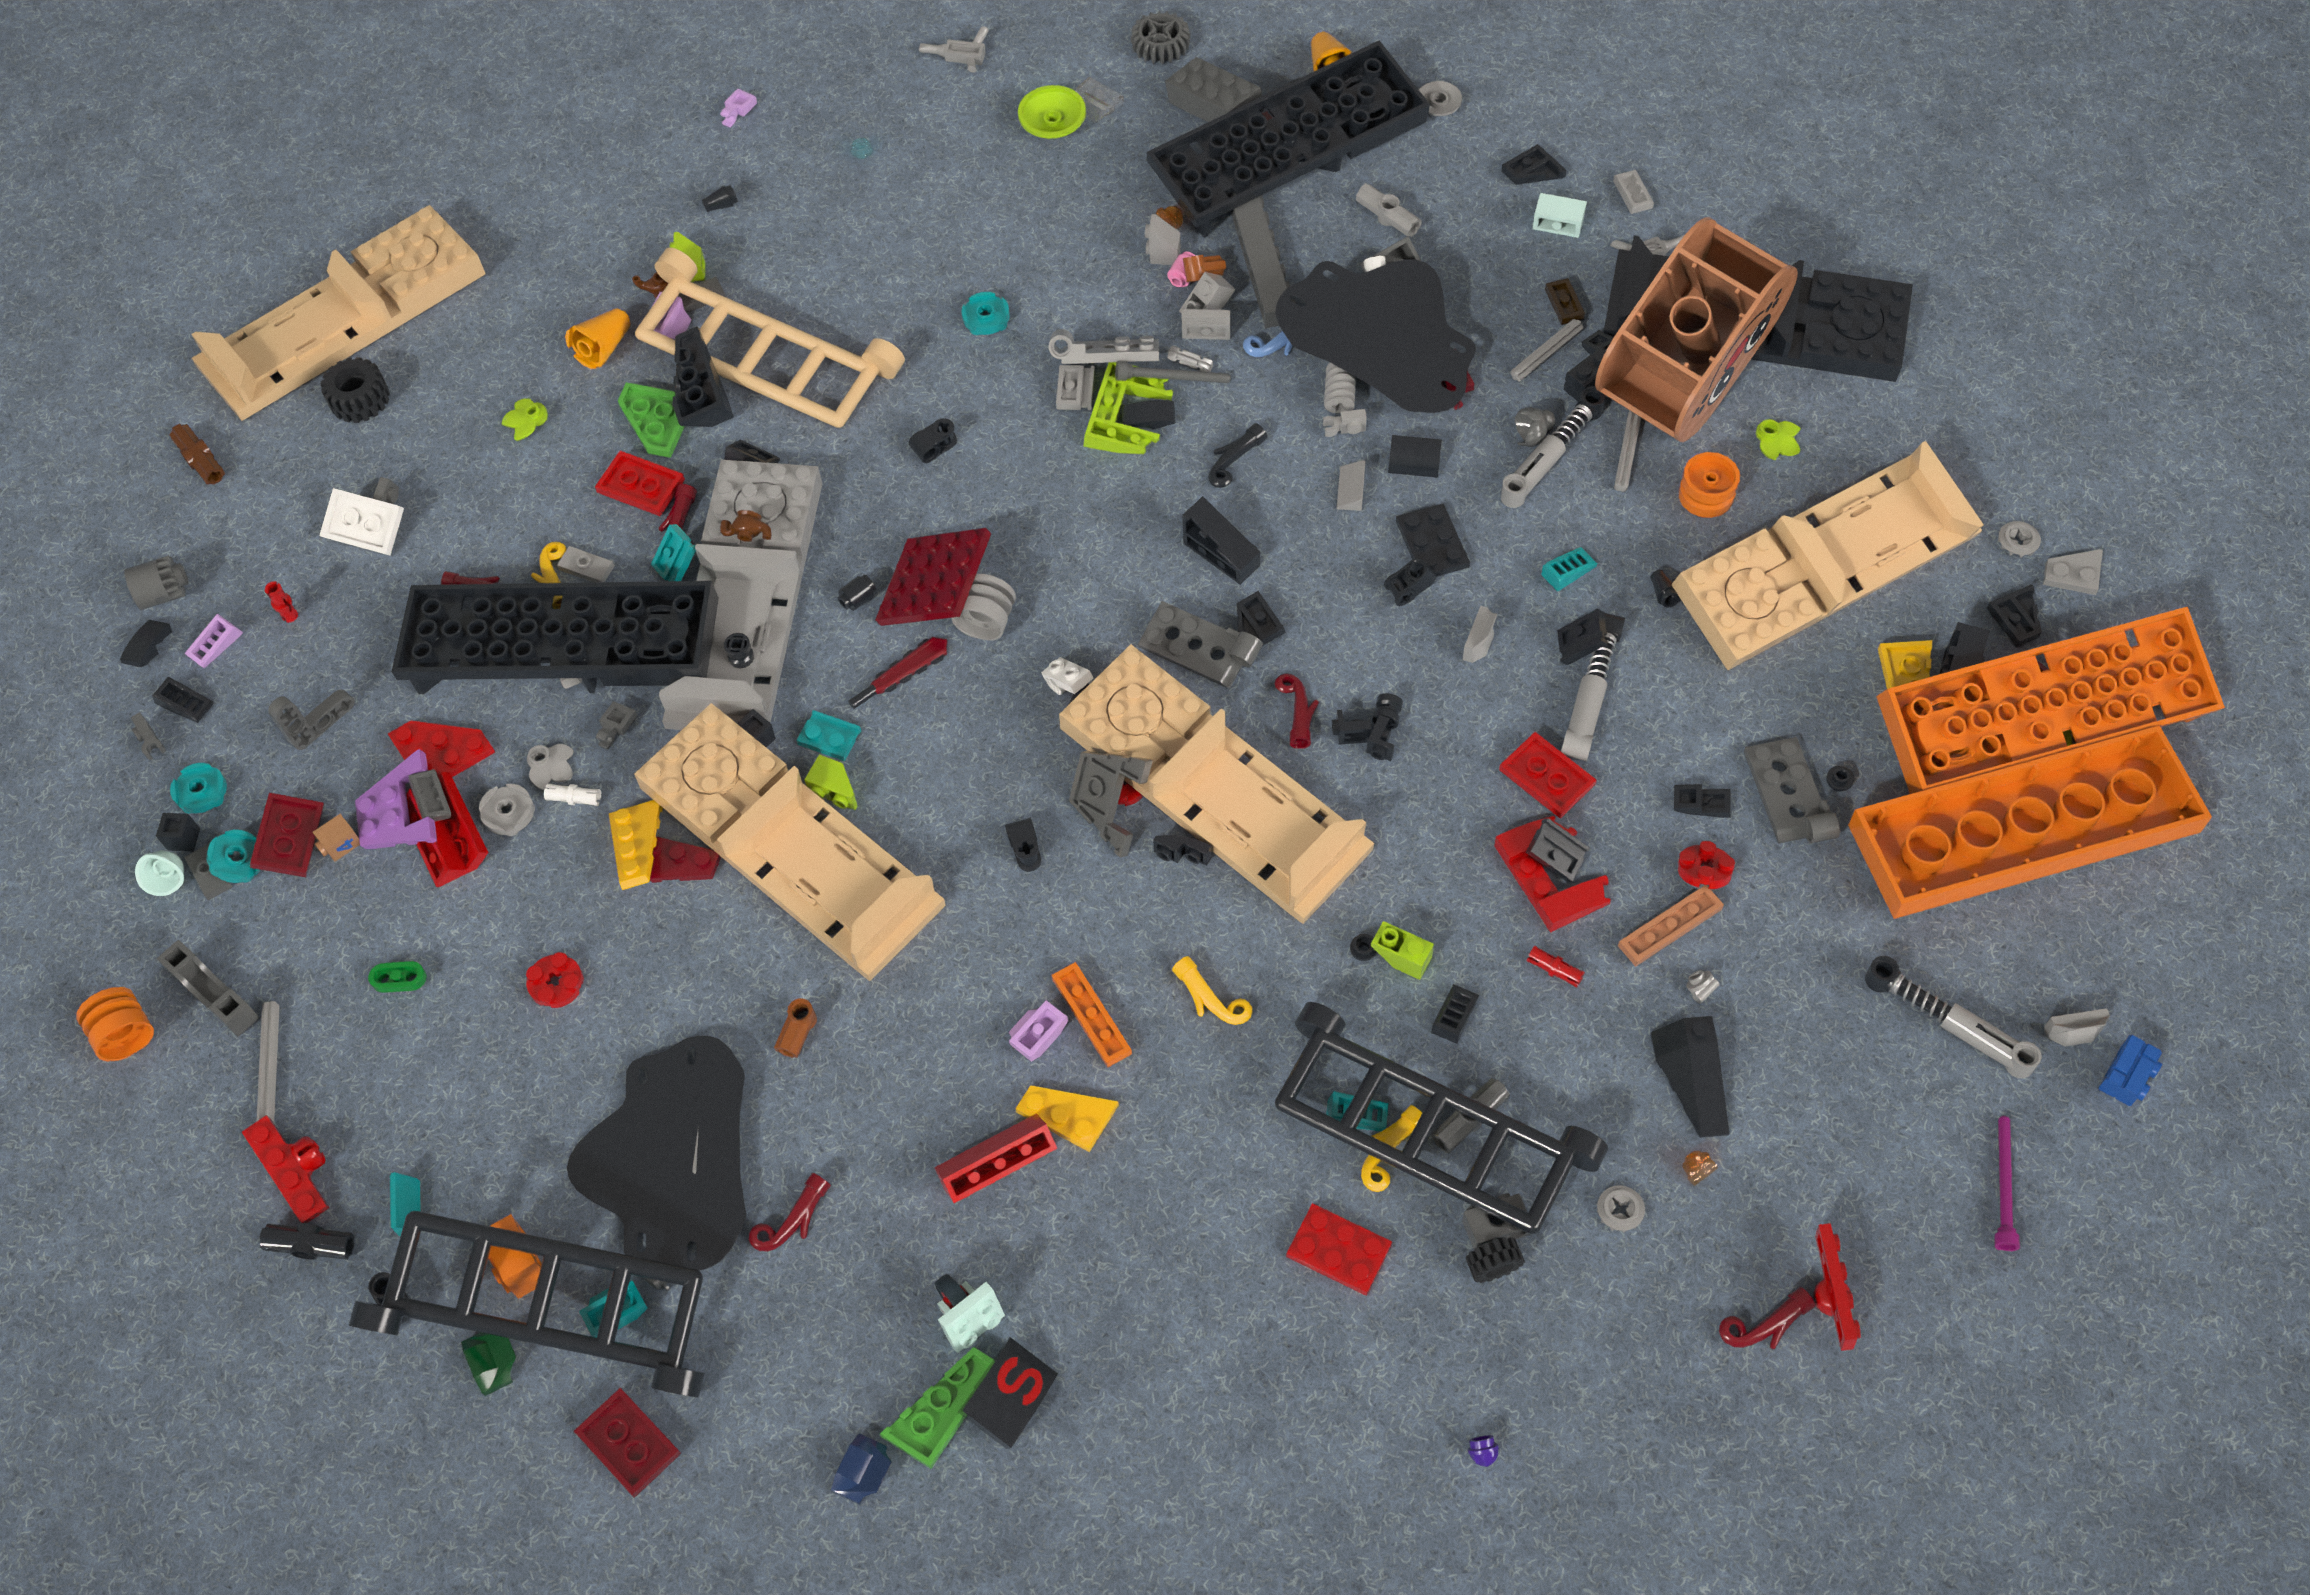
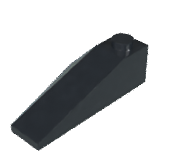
M696 326L676 335L674 359L676 363V376H674L673 380L675 396H673L672 404L679 425L714 427L734 418L728 397L699 327Z
M1712 1016L1683 1018L1651 1032L1655 1060L1668 1078L1672 1090L1676 1092L1683 1104V1109L1699 1137L1729 1135L1718 1041Z

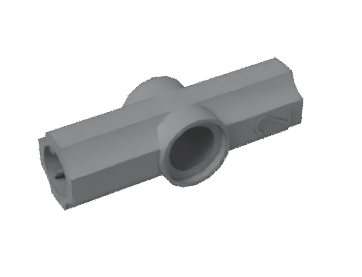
M1366 183L1360 187L1356 195V201L1376 214L1380 224L1393 226L1410 237L1417 233L1421 227L1422 220L1403 208L1395 195H1385L1372 185Z

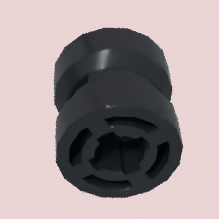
M733 633L725 639L724 649L730 664L739 669L748 667L754 660V652L749 638L743 633Z
M1390 693L1380 694L1376 701L1377 710L1374 712L1372 719L1374 725L1379 715L1389 718L1388 729L1392 730L1398 727L1400 718L1398 713L1402 710V699Z

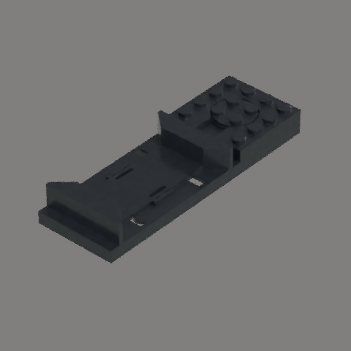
M1378 40L1147 151L1146 161L1195 228L1205 238L1208 236L1212 219L1316 168L1338 172L1340 171L1343 155L1347 154L1352 159L1426 123L1430 103L1381 41ZM1267 108L1274 118L1267 121L1260 110ZM1196 141L1203 152L1196 154L1189 144ZM1305 158V159H1306L1305 162H1303V163H1301V164L1298 162V161H1300V160H1302V159ZM1232 193H1235V194H1236L1235 196H1233V197H1231V198L1228 197V195H1230V194H1232Z
M1634 235L1631 251L1623 249L1618 251L1603 331L1613 338L1669 258V256L1652 254L1639 236ZM1799 260L1792 266L1797 269L1798 274L1791 296L1777 322L1751 360L1896 382L1903 363L1913 284L1814 270L1812 278L1802 277L1804 261Z
M712 581L411 585L391 672L396 680H410L418 694H425L441 680L578 678L589 693H595L597 678H600L603 686H669L684 676L707 678L719 597ZM554 596H563L560 609H552ZM465 597H473L471 610H462ZM541 663H550V666H541ZM450 664H459V667H450Z

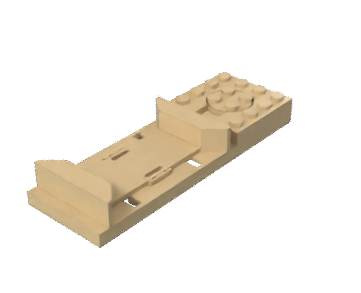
M428 205L350 251L355 260L352 264H349L335 249L331 253L327 268L330 277L230 336L223 338L218 333H192L191 335L202 351L192 357V360L240 420L243 421L328 370L331 366L336 365V362L343 361L484 276L486 273L477 253ZM351 327L358 334L352 339L344 332ZM276 372L283 377V380L277 384L270 377Z
M1924 441L1910 456L1792 518L1786 515L1780 517L1770 530L1767 531L1765 528L1681 572L1672 583V586L1727 670H1730L1971 540L1982 532L1981 527L1984 524L1928 443ZM1887 476L1894 485L1888 490L1881 481ZM1813 515L1820 524L1816 528L1807 520ZM1928 536L1937 548V550L1931 553L1922 541V539ZM1855 577L1863 590L1856 593L1847 579Z
M1132 644L1059 714L1060 729L1087 751L1153 760L1147 783L1139 784L1126 776L1124 781L1197 840L1212 845L1213 853L1302 924L1310 918L1373 851L1374 843L1364 836L1366 822L1363 819L1345 821L1225 726L1224 710L1220 709L1212 716L1210 714V706ZM1243 754L1250 759L1246 765L1238 760ZM1196 804L1202 810L1191 821L1184 814ZM1316 813L1325 818L1320 824L1312 818ZM1270 863L1276 870L1265 881L1258 874Z
M712 703L634 773L641 790L868 981H871L946 906L944 898L934 891L933 881L929 875H914L804 785L798 768L793 766L788 771L786 763ZM820 811L827 815L821 823L814 819ZM768 862L774 868L761 879L755 873ZM890 868L898 873L891 881L884 876ZM838 921L844 927L831 938L825 932Z

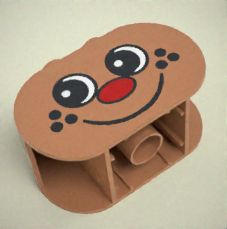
M1710 217L1701 219L1681 239L1611 341L1597 371L1596 389L1679 442L1687 441L1711 417L1772 330L1794 289L1798 274L1797 269L1792 265L1783 263L1717 224L1714 219Z

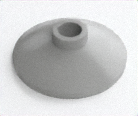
M1433 81L1419 89L1430 103L1428 114L1433 116L1452 114L1459 109L1462 103L1460 90L1449 82Z

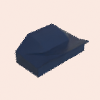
M859 1433L851 1442L835 1474L831 1487L832 1493L859 1505L863 1497L877 1493L892 1463L886 1453L887 1446Z

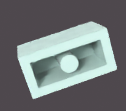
M1540 193L1534 215L1533 229L1579 238L1587 201Z

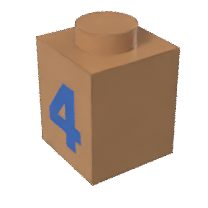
M341 814L313 831V834L318 839L315 846L324 857L329 854L334 862L360 845L358 836Z

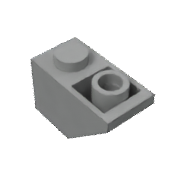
M1151 214L1150 224L1145 226V238H1149L1146 242V254L1150 255V264L1173 265L1181 251L1180 232L1158 215Z
M1204 272L1179 312L1182 313V309L1221 310L1235 291V288L1221 275Z

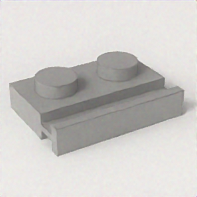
M1182 309V339L1230 340V310Z
M1081 365L1059 366L1056 398L1057 410H1081V408L1092 410L1095 366H1091V368H1084Z

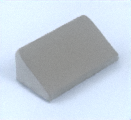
M1358 461L1340 467L1337 509L1362 511L1366 461Z

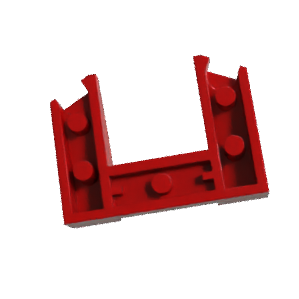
M1547 817L1571 835H1577V831L1574 828L1570 827L1569 829H1566L1562 825L1555 822L1556 817ZM1543 819L1496 836L1494 847L1551 933L1609 905L1610 898H1605L1603 886L1608 885L1609 882L1607 875L1559 892L1540 862L1525 853L1536 831L1542 825Z

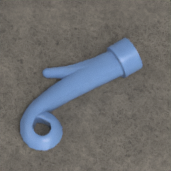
M1283 331L1266 345L1256 335L1248 336L1243 343L1246 353L1254 357L1270 355L1285 346L1284 355L1287 356L1293 347ZM1256 343L1259 348H1254L1251 344Z

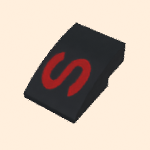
M1009 1337L976 1383L974 1390L958 1413L1004 1448H1012L1046 1396L1058 1373Z

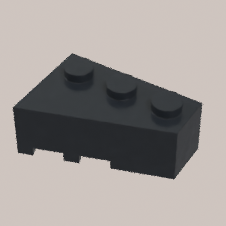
M1203 496L1182 515L1184 545L1241 585L1260 567V551L1248 541Z
M1958 622L1945 649L1939 674L1983 663L1985 659L1983 653L1990 630Z

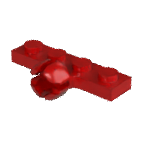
M267 1115L242 1131V1134L301 1223L310 1222L330 1208L311 1179L312 1173L324 1165L326 1161L324 1153H320V1147L314 1140L304 1136L293 1144H287L271 1118Z
M1831 1223L1819 1224L1815 1239L1823 1269V1280L1817 1283L1813 1298L1816 1299L1815 1305L1822 1313L1833 1316L1841 1351L1853 1350L1857 1339L1861 1337L1858 1320H1853L1851 1309L1854 1308V1301L1849 1286L1844 1282V1280H1847L1846 1266L1844 1262L1839 1261L1838 1252H1840L1839 1236L1837 1233L1833 1234Z

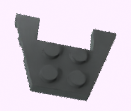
M1093 751L1081 752L1069 802L1089 824L1093 823L1098 828L1100 837L1105 842L1109 841L1114 846V852L1120 858L1128 856L1133 834L1113 823L1125 776L1139 784L1147 783L1153 760Z

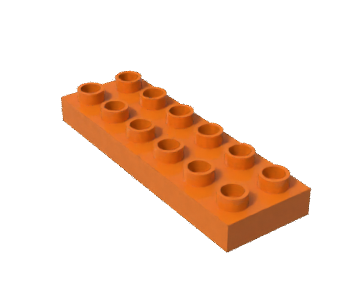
M2159 725L1855 809L1848 826L1893 918L1896 919L2202 832L2212 816Z

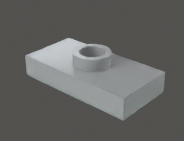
M1636 170L1614 175L1613 182L1631 214L1653 209L1654 202Z
M571 546L568 547L557 564L560 571L591 582H605L615 567L611 560Z

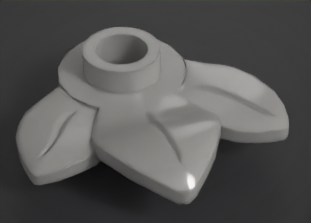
M556 744L550 748L543 745L532 747L527 756V762L531 767L529 772L531 782L537 788L544 790L551 780L554 782L570 780L573 772L567 760L573 755L574 750L564 744ZM540 757H545L544 759L537 761Z

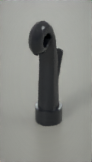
M1254 423L1246 430L1243 436L1228 445L1214 450L1215 455L1223 454L1209 471L1208 479L1214 487L1224 488L1228 486L1233 477L1225 469L1255 445L1259 446L1267 439V433L1262 426Z

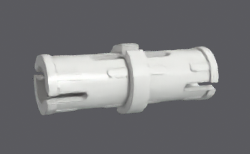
M547 784L544 790V798L548 801L568 802V805L578 803L599 806L597 800L601 799V790L581 788L575 784H570L569 786Z

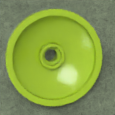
M1048 85L1032 90L1024 96L1018 107V118L1022 127L1030 134L1046 139L1061 138L1073 133L1082 125L1086 116V106L1083 98L1076 91L1059 85Z

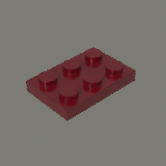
M269 792L250 861V868L306 878L316 840L313 831L319 828L324 802Z
M621 1388L574 1430L576 1435L634 1498L681 1454Z

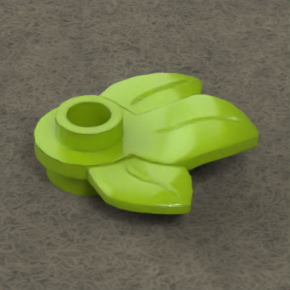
M527 398L520 399L515 402V409L505 414L502 425L515 428L514 440H522L530 436L536 426L546 422L548 418L547 409L542 403H534L531 399Z
M1772 419L1762 421L1756 428V436L1761 441L1760 450L1766 457L1772 460H1776L1779 454L1785 456L1799 454L1800 447L1794 436L1799 433L1801 428L1789 421L1779 423Z

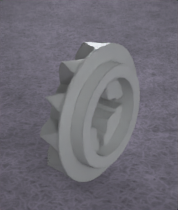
M2013 521L2001 528L1998 542L2001 543V550L2006 549L2009 551L2010 556L2017 554L2022 558L2024 555L2031 556L2038 550L2041 537L2032 525L2021 521ZM2016 534H2018L2019 539L2023 541L2022 545L2018 544L2017 540H2014Z
M1618 1185L1606 1189L1600 1195L1597 1212L1601 1218V1223L1609 1226L1611 1231L1619 1230L1625 1233L1633 1228L1636 1229L1641 1223L1645 1214V1205L1641 1196L1635 1190ZM1616 1203L1619 1206L1629 1204L1625 1211L1627 1217L1622 1213L1612 1215L1615 1211Z

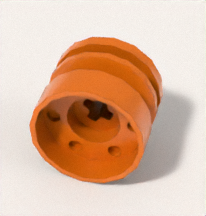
M125 987L108 988L90 996L81 1004L76 1014V1020L82 1027V1031L87 1036L88 1042L96 1056L100 1060L107 1062L128 1058L147 1046L154 1035V1028L146 1014L142 1011L136 996L131 989Z

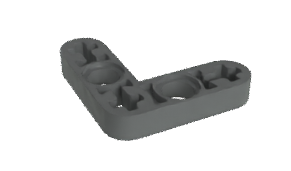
M340 689L332 693L308 715L303 717L293 702L287 697L281 696L270 704L268 712L286 740L297 750H303L353 708L355 700L345 690Z

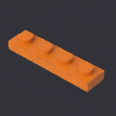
M1074 962L1052 974L1053 982L1107 1068L1132 1055L1130 1046L1077 963Z

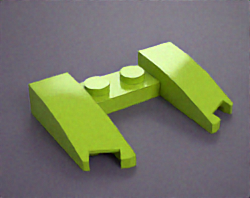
M1108 362L1085 432L1083 446L1115 453L1144 454L1146 453L1145 447L1151 442L1157 443L1160 434L1116 423L1124 395L1172 400L1173 391L1165 390L1164 382L1168 381V379L1132 377L1126 381H1117L1115 379L1117 362Z

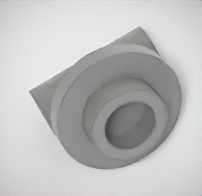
M1698 970L1689 976L1686 987L1692 993L1693 999L1701 1004L1720 984L1710 971Z

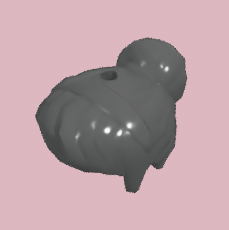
M1534 407L1520 409L1516 414L1515 424L1524 442H1517V444L1527 447L1539 445L1546 437V433L1555 424L1553 412Z

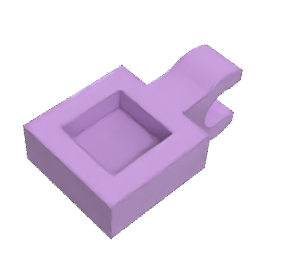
M737 89L724 102L725 108L720 114L726 117L722 124L731 127L736 122L738 114L744 117L757 104L756 96Z

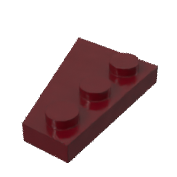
M656 837V847L653 848L652 852L654 857L650 875L652 883L677 879L680 881L713 879L721 860V856L714 850Z

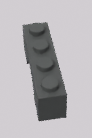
M177 940L156 958L174 978L237 1037L260 1018L238 994L216 977L180 940Z

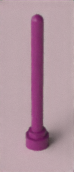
M2003 1115L1998 1119L2000 1228L1994 1234V1246L1997 1250L2016 1251L2020 1249V1236L2016 1233V1229L2013 1228L2011 1126L2009 1117Z

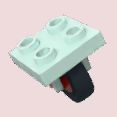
M945 1274L934 1283L937 1291L943 1298L937 1303L944 1314L938 1321L950 1345L957 1353L971 1347L980 1335L996 1327L1005 1316L994 1290L987 1282L974 1290L966 1281L959 1285L950 1275Z

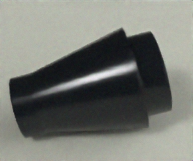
M723 185L708 197L702 199L706 211L710 212L734 207L733 204L737 203L738 199L731 185L726 187Z
M1663 570L1653 572L1650 579L1653 583L1658 603L1667 608L1678 604L1681 599L1672 586L1673 581Z

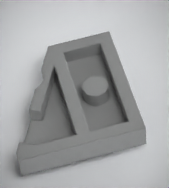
M2098 549L2048 559L2045 564L2043 585L2096 595L2099 589L2103 550Z

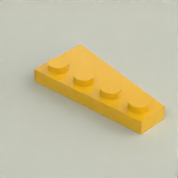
M654 800L609 813L618 878L622 890L650 881L654 859L652 852L657 843L656 831L660 827L659 815L663 811V807Z

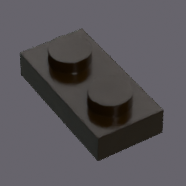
M1569 278L1546 283L1545 291L1561 325L1568 324L1573 319L1584 320L1585 312Z

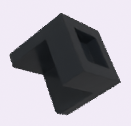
M754 709L737 723L765 747L776 739L772 724Z
M162 813L156 837L168 851L194 852L200 827L189 814Z

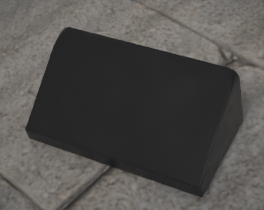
M738 440L728 445L724 460L763 463H778L780 461L779 457L743 440Z

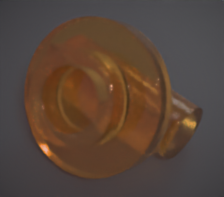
M1169 206L1165 209L1159 208L1156 211V215L1175 229L1181 227L1183 215L1178 207Z
M1694 1151L1688 1154L1682 1165L1688 1175V1180L1694 1186L1717 1169V1165L1711 1159L1709 1153Z

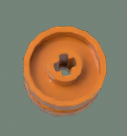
M1705 452L1692 457L1684 468L1679 487V499L1682 506L1690 513L1699 517L1713 518L1723 515L1731 508L1740 482V472L1737 465L1729 457L1720 453Z

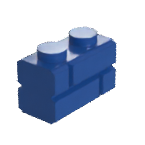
M2129 1035L2116 1054L2098 1087L2099 1090L2111 1097H2115V1099L2128 1106H2131L2137 1099L2142 1101L2151 1087L2146 1084L2148 1078L2154 1079L2162 1067V1063L2158 1062L2162 1054L2161 1050L2150 1044H2145V1041L2134 1035Z

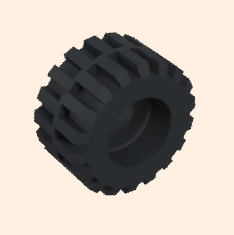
M356 357L353 360L352 358H346V361L342 362L340 360L336 362L337 365L328 368L329 372L324 373V380L320 384L322 387L321 391L331 411L338 419L341 420L343 418L344 422L353 420L354 423H359L361 419L368 421L370 416L376 417L379 415V410L383 411L386 408L384 404L389 402L388 396L390 391L377 365L372 363L371 360H363L361 357Z

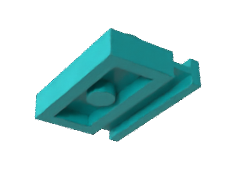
M677 524L669 525L650 565L664 580L682 581L696 552V545H692L691 539Z
M813 710L810 720H807L796 741L799 746L845 762L856 742L858 734L861 733V728L858 725Z

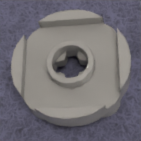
M506 784L507 787L499 789L496 786L490 789L481 799L479 804L480 818L484 826L492 833L514 836L529 824L535 811V805L528 791L519 785ZM510 805H512V810L508 813L503 814L501 808H508Z

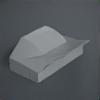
M1480 606L1464 646V661L1473 663L1485 657L1488 653L1494 637L1493 625L1498 614L1490 612L1487 607Z
M2106 1008L2054 1016L2047 1022L2044 1031L2048 1039L2063 1046L2091 1043L2103 1030L2110 1015Z

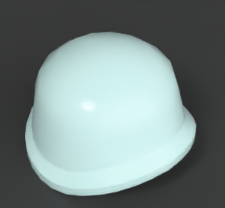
M160 850L145 854L136 864V880L139 886L149 894L156 896L169 895L178 890L184 882L183 862L180 857L170 851Z

